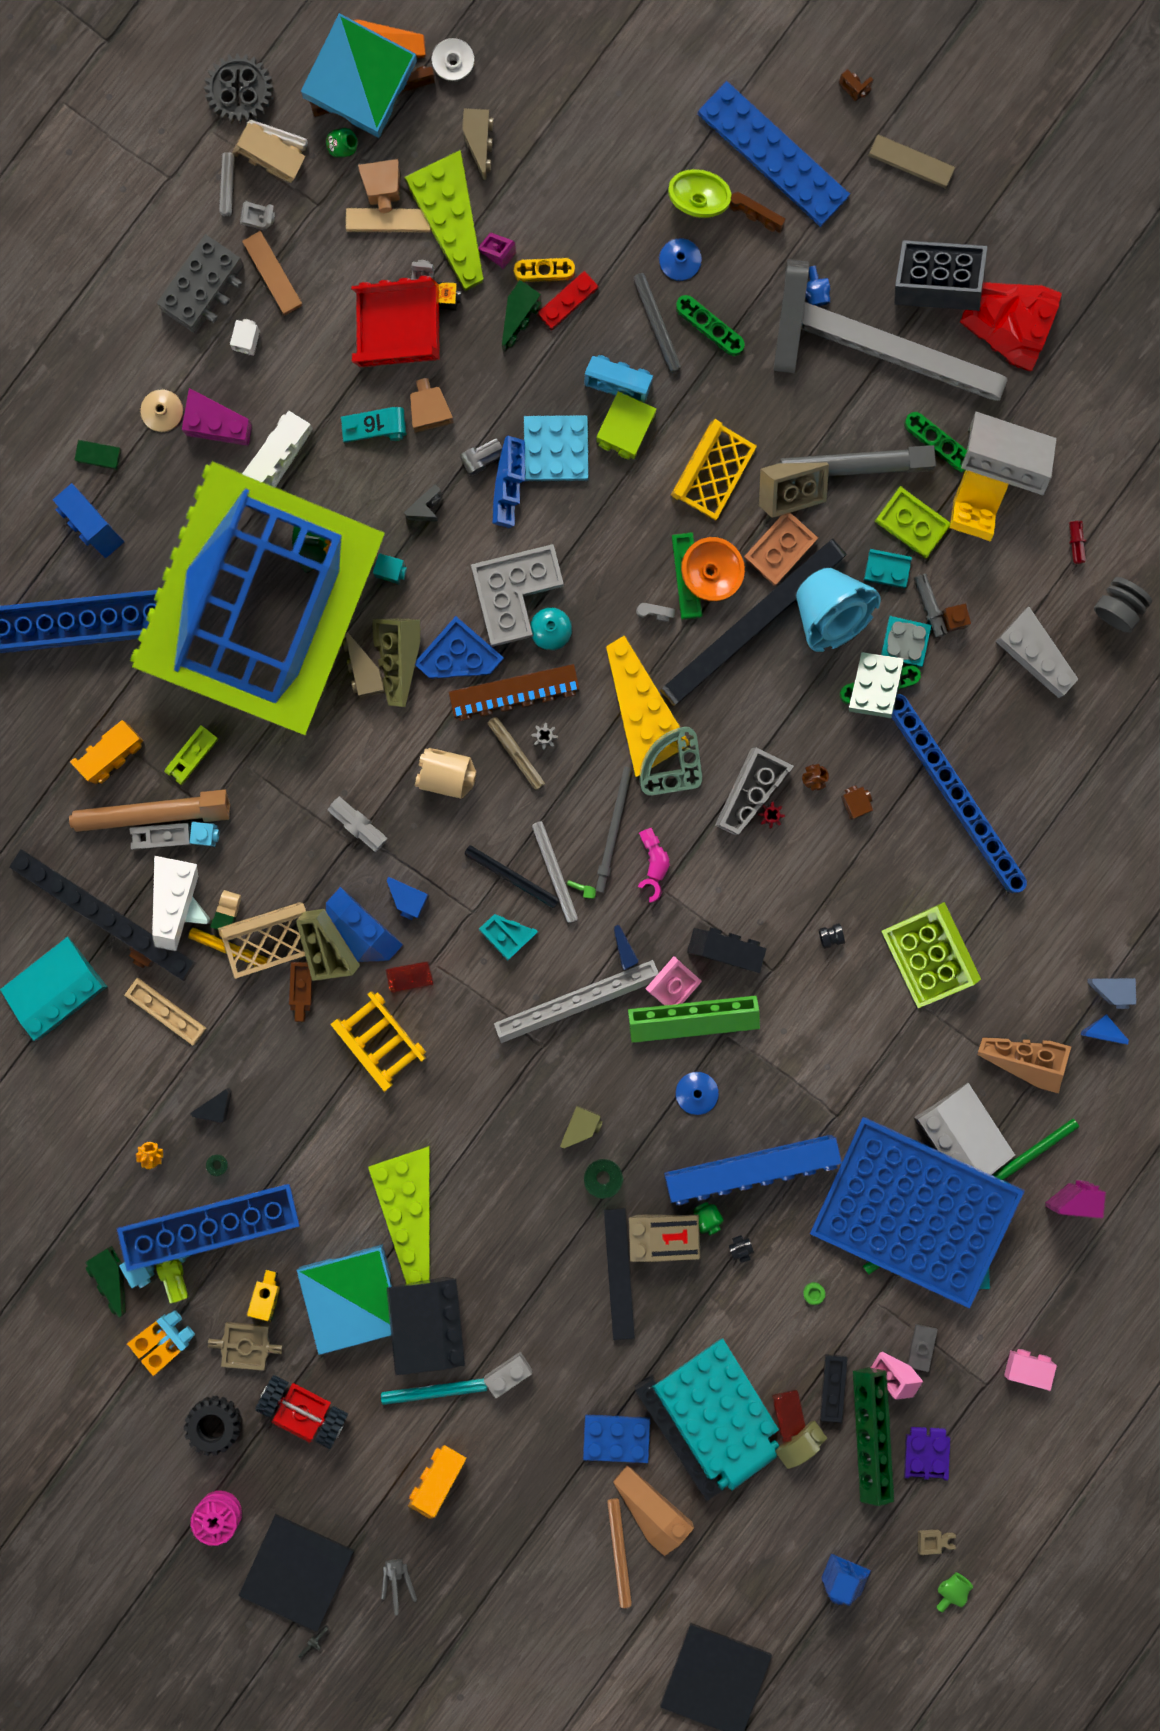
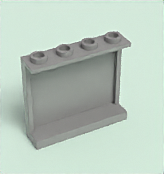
M975 412L968 429L970 437L961 468L1044 495L1052 476L1056 438Z

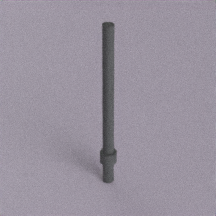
M624 767L602 864L597 872L599 877L595 891L604 893L607 877H610L611 868L609 867L632 772L630 767Z

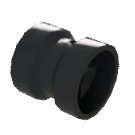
M840 923L833 925L831 928L823 927L818 929L824 949L830 948L833 944H845Z

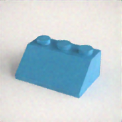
M598 355V357L592 356L585 371L584 385L612 395H616L619 391L645 403L653 381V375H650V372L647 370L638 369L637 371L631 369L626 363L618 362L616 364L610 362L609 358Z

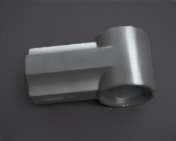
M496 438L479 448L468 449L459 457L468 474L472 476L484 470L486 465L500 459L502 446Z

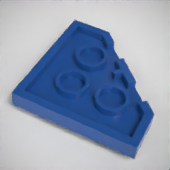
M455 616L416 660L415 666L430 679L490 675L504 660V657Z

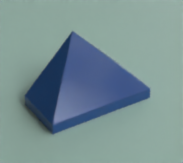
M1107 1014L1081 1031L1082 1036L1127 1045L1129 1042Z

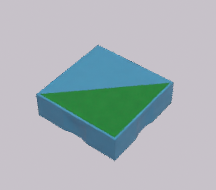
M339 13L301 90L302 97L331 113L346 118L353 125L379 138L393 111L395 100L404 89L417 62L416 54Z
M383 1244L353 1252L342 1258L326 1259L300 1266L297 1269L319 1355L391 1336L386 1287L392 1286L391 1273Z

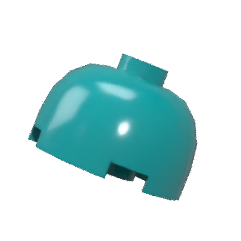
M557 608L540 610L533 616L530 623L533 641L538 647L546 650L555 651L562 648L569 642L572 634V624L569 617L564 611Z

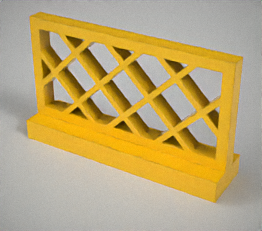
M714 419L710 422L670 496L677 500H682L710 518L717 520L757 446ZM721 432L729 436L731 444L720 447L718 437ZM743 444L750 448L747 455L738 457L736 445ZM732 447L735 459L724 461L721 449ZM718 451L721 462L710 465L708 458L710 452ZM736 461L737 473L728 476L725 464ZM722 465L725 477L714 480L711 468ZM708 469L711 481L700 484L699 472ZM726 480L727 491L718 494L715 482ZM712 483L715 495L704 498L701 486ZM698 488L700 500L693 501L687 498L689 490ZM716 498L718 507L715 513L707 509L706 500Z

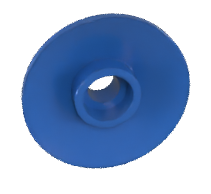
M687 239L671 240L661 250L659 257L660 267L664 274L673 280H688L700 269L701 253L698 247ZM682 254L685 258L679 260L677 255Z
M689 1073L682 1077L677 1084V1102L687 1113L693 1115L705 1114L715 1106L718 1100L717 1084L705 1073ZM695 1090L701 1091L702 1094L699 1098L694 1097L693 1093Z

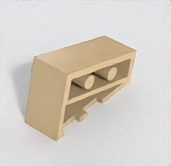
M248 123L232 152L236 157L238 154L250 158V164L256 165L258 163L267 168V172L290 183L295 178L305 158L301 154L302 151L295 146H287L282 143L283 140L274 134L270 136L264 132L260 125L255 123Z

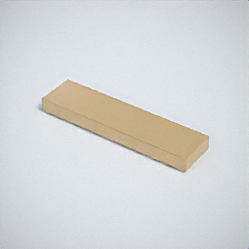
M346 208L347 232H431L430 225L421 209H392L389 213H380L379 209Z
M136 978L124 995L193 1046L207 1029L139 978Z

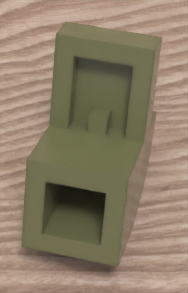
M814 1420L809 1422L798 1435L787 1438L775 1452L786 1468L790 1469L814 1456L820 1450L819 1446L827 1437Z

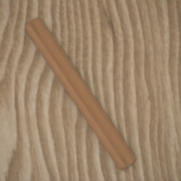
M613 1498L608 1500V1510L619 1602L621 1608H629L632 1604L619 1499Z

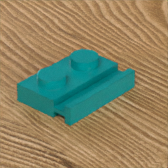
M870 549L864 580L906 588L912 557Z

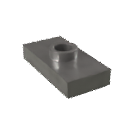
M915 1324L907 1365L913 1369L929 1372L937 1328Z

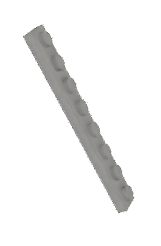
M651 960L494 1023L501 1043L649 985L659 974L655 963Z

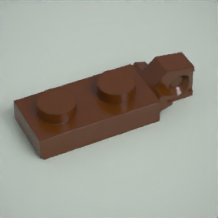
M291 962L290 1010H295L296 1022H305V1011H310L312 1004V977L307 962Z

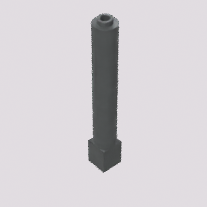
M934 445L908 447V449L780 458V463L827 462L829 464L828 476L907 471V473L933 471L936 467Z

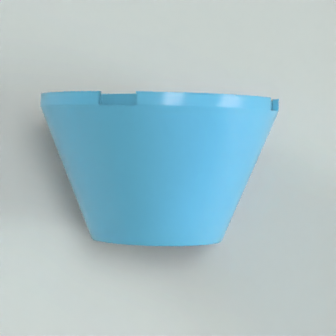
M824 568L812 574L802 583L796 594L807 644L812 650L817 652H823L824 648L829 646L833 649L855 637L873 619L871 614L875 607L879 608L881 602L880 594L876 589L833 568Z

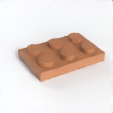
M791 513L783 514L744 556V559L776 586L818 540V537Z

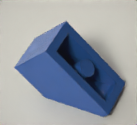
M388 877L387 883L397 909L402 911L401 916L410 920L413 917L419 918L429 895Z

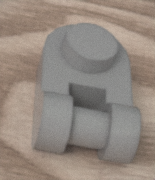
M641 603L637 607L636 613L639 617H645L649 614L657 616V620L669 622V619L675 616V609Z

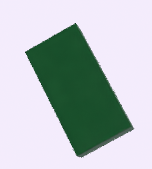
M78 440L74 461L117 470L121 448Z

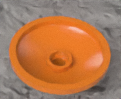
M707 537L698 540L689 547L683 557L681 571L687 588L695 596L707 601H721L730 597L739 589L744 579L745 567L740 552L733 544L722 538ZM711 569L713 574L708 575L706 570Z

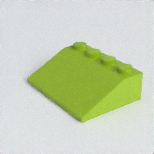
M945 902L881 931L918 1008L973 986L981 980Z

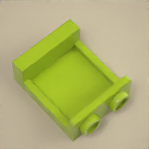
M618 391L596 437V442L605 450L610 451V449L617 451L618 455L628 460L630 458L635 459L649 425L656 415V408Z

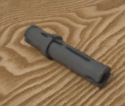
M927 574L915 577L914 581L927 612L926 619L931 623L935 638L948 634L942 618L943 612L939 610Z

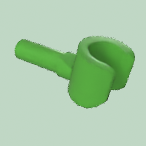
M568 880V886L584 891V898H595L596 891L594 887L580 885Z

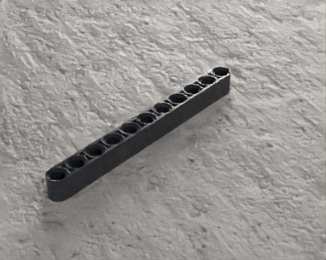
M831 539L668 682L660 692L675 707L796 601L797 591L808 577L821 569L833 568L847 553L834 539Z

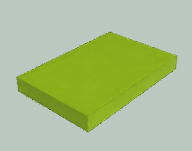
M901 486L874 521L925 559L950 527L949 521Z

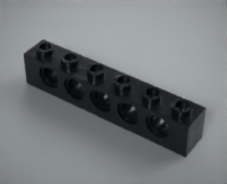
M653 1374L635 1385V1391L702 1495L708 1501L725 1490V1488L721 1490L717 1485V1482L721 1479L718 1475L713 1479L707 1477L652 1386L658 1382Z

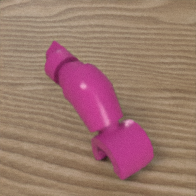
M652 828L639 832L645 848L650 851L648 852L650 864L647 873L649 879L640 882L638 887L644 889L649 884L655 887V894L649 897V903H652L661 897L662 889L658 882L663 880L670 866V860L667 852H664L663 848L659 847L660 841L658 836H655Z

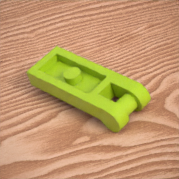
M200 725L164 772L169 776L175 777L176 782L183 785L219 739ZM180 763L186 767L182 772L177 769Z

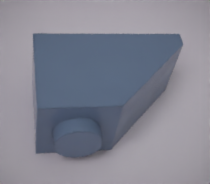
M1087 979L1088 984L1106 1002L1116 1005V1009H1129V1004H1136V979Z

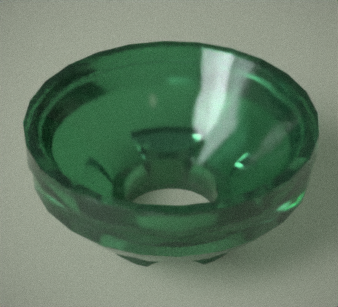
M598 1159L586 1168L584 1184L588 1192L593 1196L602 1199L610 1198L621 1189L623 1174L615 1162L609 1159ZM601 1171H606L610 1176L609 1181L605 1184L597 1181V1174Z

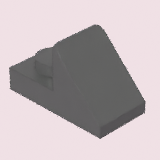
M434 484L404 512L405 517L408 520L438 521L436 515L428 507L430 505L432 507L441 500L442 492L440 488Z

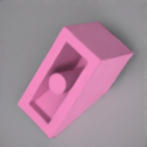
M880 1352L871 1368L887 1370L888 1391L895 1400L914 1397L923 1383L911 1366L884 1352Z

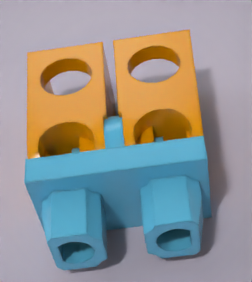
M176 1310L168 1315L164 1314L127 1343L139 1359L156 1344L158 1345L156 1349L141 1360L152 1376L189 1345L188 1342L195 1335L189 1326L181 1332L177 1330L175 1325L182 1320V1317Z

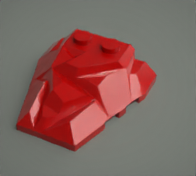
M983 282L980 311L964 310L960 323L979 339L983 338L988 342L995 352L999 351L1007 358L1006 361L1011 365L1031 372L1048 336L1062 293L1042 285Z

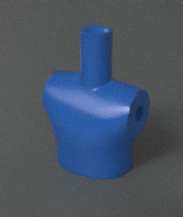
M816 266L809 267L810 281L807 282L805 295L807 303L817 307L829 304L830 284L828 278L818 279Z

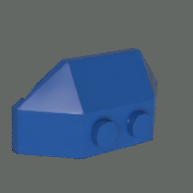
M340 887L326 902L327 914L358 962L388 961L403 946L393 934L343 888Z

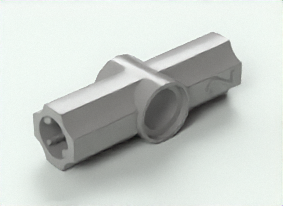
M340 796L327 809L337 820L344 824V827L357 839L360 838L373 851L377 852L387 841L388 838L376 829L370 820L358 810L353 809Z

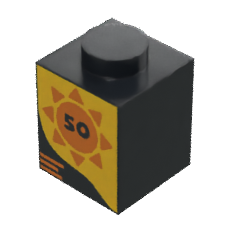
M437 282L439 284V309L457 310V303H461V290H458L457 283Z

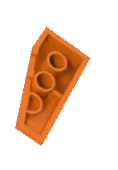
M353 20L416 54L417 58L426 57L424 35L362 20Z

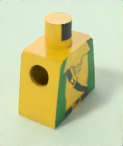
M266 1270L263 1283L257 1281L247 1316L266 1321L273 1320L280 1287L275 1286L278 1277L277 1272ZM265 1289H268L270 1291V1295L268 1298L265 1299L263 1297V1291Z

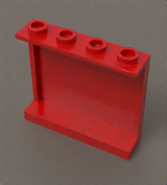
M420 276L415 280L400 278L396 282L381 280L377 284L361 282L358 286H351V290L356 293L357 353H352V362L359 367L439 360V284L430 276Z

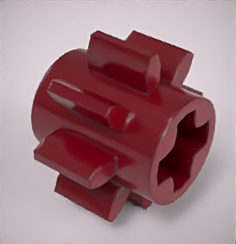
M771 802L769 808L766 805H762L764 812L758 813V816L763 817L761 825L768 823L769 829L773 827V823L780 826L779 818L785 817L779 811L782 809V806L776 808L774 807V802ZM767 811H775L776 815L774 817L776 820H768L767 816L769 814Z

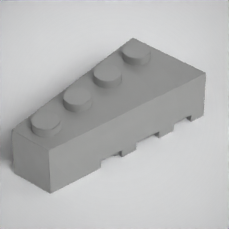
M1029 606L1021 612L995 641L1058 698L1065 695L1078 680Z

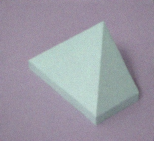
M192 896L185 922L210 924V917Z

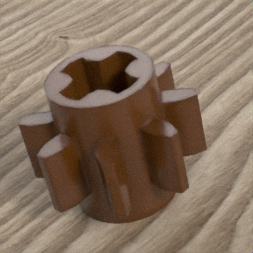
M812 764L805 767L807 772L802 776L804 785L807 788H811L812 791L825 788L826 784L824 782L829 780L827 769L823 766L820 767V764Z

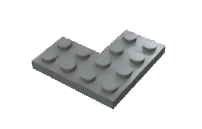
M554 544L471 564L491 647L533 637L523 596L564 586Z

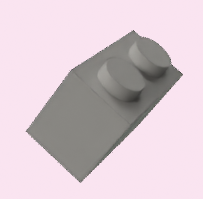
M519 1352L486 1374L484 1382L496 1399L530 1376L532 1368L522 1353Z

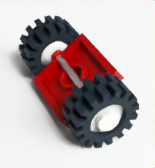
M273 1375L265 1387L255 1411L271 1418L277 1405L280 1406L272 1423L309 1443L318 1427L322 1426L315 1442L331 1449L349 1413L333 1406L325 1420L323 1417L331 1402L292 1383L284 1398L282 1396L289 1382Z

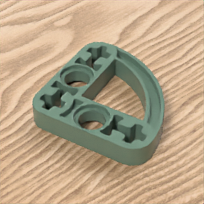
M680 727L669 731L656 740L649 748L640 769V787L645 794L658 795L695 789L701 785L702 772L698 740L692 728ZM685 732H688L689 735H692L689 738V745L691 747L682 749V747H686V742L681 737H684ZM677 740L681 769L650 774L651 767L658 754L667 745ZM688 752L695 754V760L692 763L684 761V755ZM685 768H692L695 777H698L694 779V783L687 780V778H690L689 769L685 770ZM670 776H674L677 779V783L673 787H668L665 784L666 779ZM658 778H661L663 788L660 789L658 784L653 785L652 789L649 790L645 785L648 784V780H652L653 783H659Z

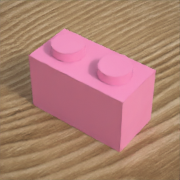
M1018 1349L1017 1352L1010 1350L1004 1374L1007 1379L1051 1390L1057 1365L1051 1361L1050 1357L1041 1354L1038 1357L1030 1356L1031 1352L1023 1349Z

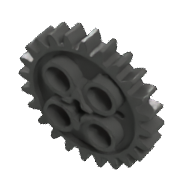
M238 53L235 59H232L229 54L228 61L226 62L220 58L221 65L219 66L214 63L215 71L208 70L211 78H205L208 85L204 87L205 92L208 93L205 97L207 101H210V108L214 109L216 115L221 114L222 120L229 116L231 123L234 122L235 118L238 119L239 124H242L243 118H246L248 122L251 116L257 120V113L265 114L263 106L270 107L267 100L273 99L270 92L274 91V88L271 85V76H268V69H263L262 62L257 64L255 57L249 61L247 54L244 55L243 59H240ZM238 71H240L239 81H240L241 86H242V87H240V98H241V106H240V107H238L239 97H238V94H237V92H236V91L238 90V80H237V72H238ZM227 76L233 77L232 80L228 82L224 81L225 77ZM247 76H254L251 81H245ZM248 96H254L252 101H245ZM233 97L232 101L224 102L225 98Z

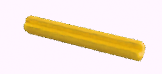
M196 928L190 930L189 939L226 953L222 939ZM229 942L230 949L238 953L240 946ZM244 948L241 955L252 959L254 952ZM258 954L255 962L262 965L269 958ZM239 957L240 960L250 963V961L242 957Z

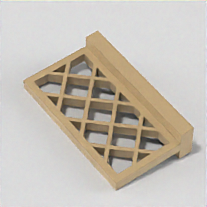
M295 903L218 928L235 979L305 956L304 951L295 948L301 938L300 934L289 928L293 919L299 918L306 911L303 903ZM277 924L284 927L279 939L269 935L272 926ZM287 930L298 935L292 946L282 941ZM256 931L264 934L258 946L248 941L251 934ZM246 934H247V936H246L245 939H243L242 937H240V936H243V935H246ZM267 936L278 941L272 953L261 948ZM238 938L244 941L238 953L230 949L228 940ZM246 943L257 948L252 959L241 955ZM280 943L291 948L288 955L283 958L275 955ZM260 950L270 955L268 961L262 965L255 962ZM239 957L250 961L246 970L237 972L235 965Z

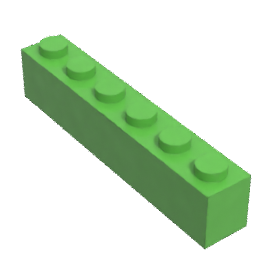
M757 996L628 1009L632 1043L760 1029Z

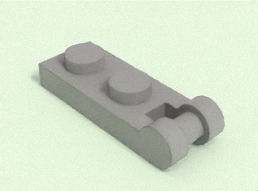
M189 823L129 828L133 841L131 843L132 850L191 845ZM146 833V841L141 842V834Z

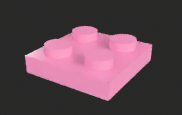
M673 957L647 986L646 990L663 1005L682 1004L702 981L677 958Z

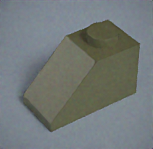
M576 1105L560 1147H569L592 1137L594 1132L598 1133L603 1122L599 1120L601 1116Z

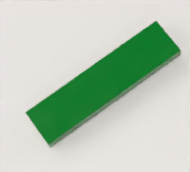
M693 533L672 535L681 620L702 618L701 599L687 588L681 571L683 557L689 547L694 544Z

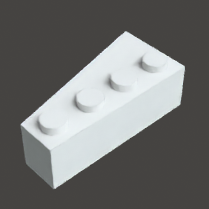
M290 411L286 415L283 414L277 424L278 426L268 436L262 448L242 473L243 475L272 487L277 486L313 430L311 424Z
M155 856L153 939L155 947L176 951L198 880L197 864Z

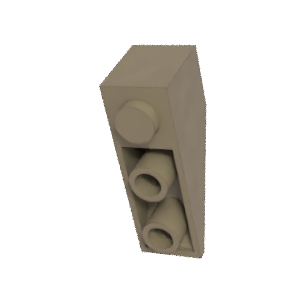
M464 109L463 137L483 180H486L487 172L491 173V159H488V152H492V139L489 138V131H493L494 118H490L489 110Z
M348 632L345 633L346 639H343V646L345 652L349 651L350 655L347 665L349 672H353L355 680L351 681L353 692L358 693L360 698L385 693L380 670Z

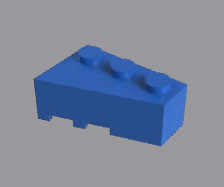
M831 1554L821 1577L830 1600L840 1605L843 1603L850 1605L862 1594L871 1570Z

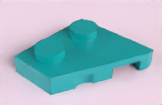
M496 914L478 929L507 961L538 933L534 928H528Z

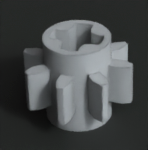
M547 723L544 724L543 728L536 725L537 734H531L533 738H537L534 745L537 746L540 743L543 750H545L546 745L554 747L552 740L558 739L557 735L552 734L555 727L549 729L547 728ZM541 732L545 734L547 732L550 733L548 735V741H546L545 739H543L542 741L540 740Z

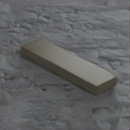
M878 134L869 153V156L945 189L955 168L952 165Z

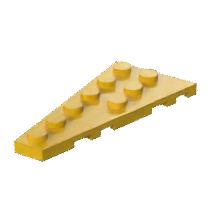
M623 636L606 646L636 778L640 776L643 759L653 743L664 734L680 728L626 637ZM686 736L681 737V739L685 740L686 747L690 746ZM677 740L667 745L658 754L651 768L678 753Z

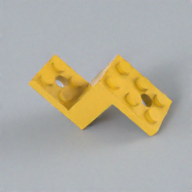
M966 470L954 498L950 528L991 541L994 535L996 514L1009 484Z

